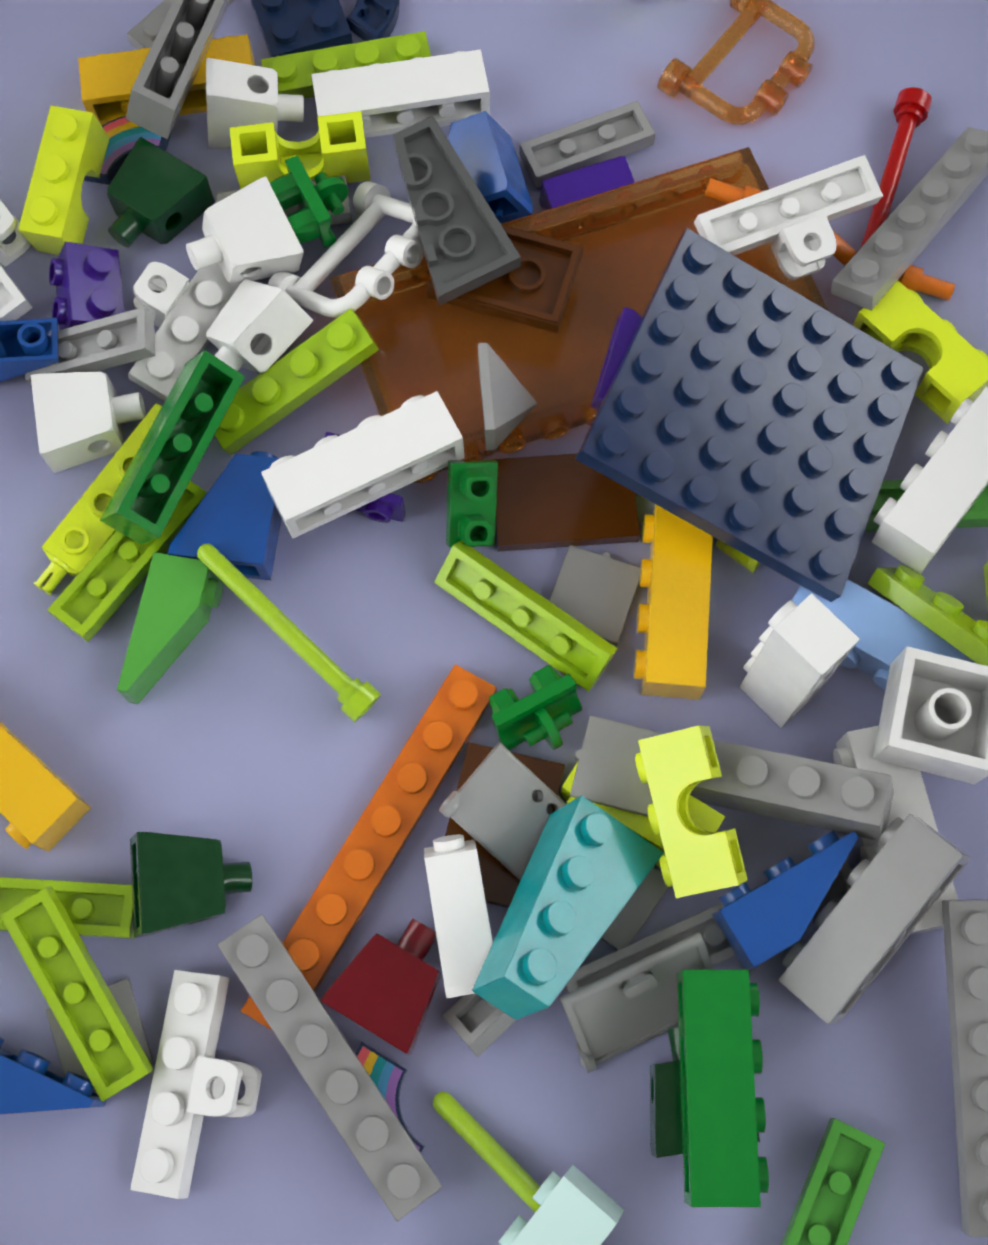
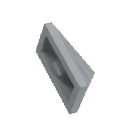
M477 343L486 450H496L538 403L488 343Z

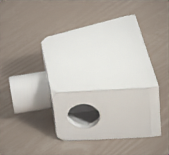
M206 58L208 148L231 147V127L274 122L277 133L278 121L303 122V95L278 94V77L274 69Z
M266 176L208 207L204 212L202 225L205 237L186 244L188 257L195 270L218 263L230 284H239L244 279L254 281L270 278L279 271L297 272L299 271L304 254Z
M244 279L207 330L206 337L219 349L214 356L236 371H239L242 367L262 374L312 323L313 319L284 289Z
M73 372L30 375L39 454L54 473L117 452L124 444L122 423L143 420L146 416L141 393L136 392L118 396L106 373Z

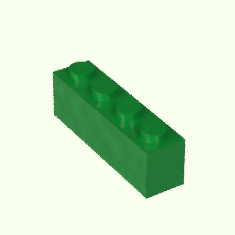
M206 350L185 364L100 521L141 545L160 538L245 378L244 375Z
M683 969L676 974L684 1202L690 1207H761L760 1193H768L769 1171L766 1157H758L757 1133H764L766 1128L764 1100L762 1097H755L754 1074H761L763 1068L761 1042L759 1039H752L751 1017H758L760 1010L757 983H750L749 970Z

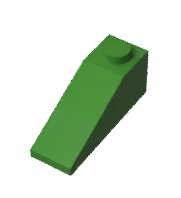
M153 553L117 686V691L129 703L139 704L208 623L212 607L217 608L220 604L223 583L200 560Z

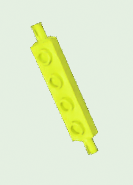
M155 403L43 544L42 549L51 563L38 580L34 582V585L51 596L66 574L76 577L116 532L114 528L103 523L100 519L162 405Z

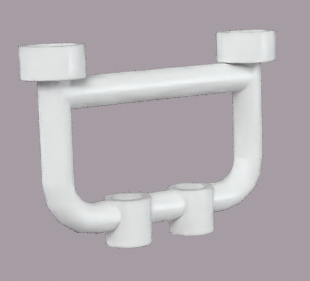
M370 181L363 182L358 186L353 197L354 209L360 215L357 220L301 278L286 271H279L269 279L267 285L284 289L299 306L332 318L341 316L350 308L356 311L371 296L380 300L387 299L394 289V278L391 274L400 265L415 268L423 259L424 251L411 204L391 198L389 190L383 185ZM386 215L412 223L402 236L396 234L388 239L384 256L373 267L364 266L358 271L355 280L356 285L345 296L330 299L313 292Z

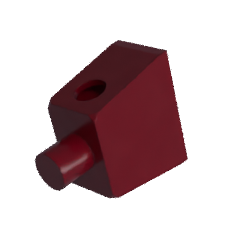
M412 918L397 945L376 933L324 993L320 1001L397 1049L410 1055L417 1042L441 977L439 970L423 961L437 938L436 932Z

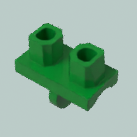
M297 155L285 160L288 173L270 182V185L283 211L301 203L302 210L286 216L299 243L302 244L320 238L324 248L333 245L336 238L330 228L332 219L327 210H331L333 215H340L344 212L345 208L342 202L348 196L349 189L342 178H328L324 172H321L314 177L316 182L314 186Z
M448 460L446 497V544L448 547H452L461 540L471 547L495 546L498 462L496 460Z
M547 665L534 672L529 678L531 689L534 693L519 700L512 688H504L489 698L493 711L491 717L499 741L508 750L525 741L531 747L544 739L553 750L561 747L563 741L558 731L573 724L571 716L583 710L576 693V689H578L577 684L571 675L567 674L561 677L551 666Z

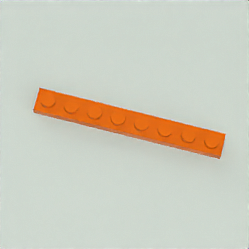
M456 664L283 941V945L315 993L488 709L490 696L497 693V687ZM249 996L241 1012L272 1030L251 996Z

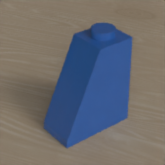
M486 111L452 122L448 140L500 224L532 215L533 205L511 136Z
M255 451L250 455L235 454L171 542L168 555L200 560L197 556L198 548L203 544H211L246 578L271 581L282 517L267 489L261 472L270 468L271 464L279 458L263 451Z

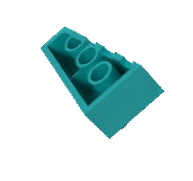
M583 795L551 813L472 991L515 1020L550 1007L664 852Z

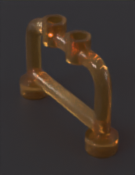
M731 0L730 7L741 13L692 70L690 66L678 58H674L663 71L657 88L671 98H674L680 92L719 119L730 124L744 125L754 122L765 111L774 116L777 115L789 96V92L784 90L789 82L799 88L812 70L813 64L808 62L815 48V37L807 24L771 0ZM762 16L792 35L797 40L798 46L794 52L790 51L786 55L771 79H766L762 83L754 99L747 106L735 107L702 86V83Z

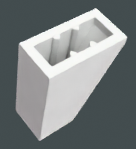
M448 835L434 839V847L424 848V860L446 999L475 994L472 989L493 944L475 839L465 841L464 835Z

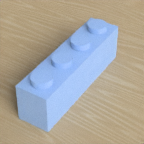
M848 579L841 597L832 602L801 585L792 599L798 606L812 593L860 640L840 665L851 669L858 668L873 677L874 683L883 690H886L891 662L907 646L976 663L904 610Z

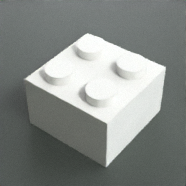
M907 646L890 664L873 759L974 785L988 777V666Z

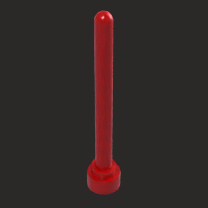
M910 87L901 90L898 94L893 110L898 126L879 185L883 197L877 204L873 205L861 247L888 218L914 130L928 117L932 97L923 89Z

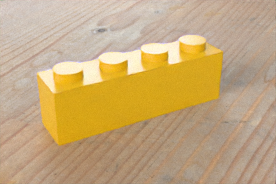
M248 34L226 36L212 40L178 116L207 112L206 58L255 65ZM151 48L78 58L82 102L87 112L94 113L101 126L127 114L131 89Z
M655 504L653 515L645 514L643 522L642 542L651 543L650 559L642 558L639 587L648 588L647 604H639L637 632L645 633L644 650H636L634 679H642L641 695L699 700L706 687L713 536Z
M0 721V813L10 822L5 831L25 849H28L33 844L49 852L91 807Z

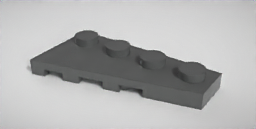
M434 116L393 134L395 151L438 305L440 306L519 268L521 256Z

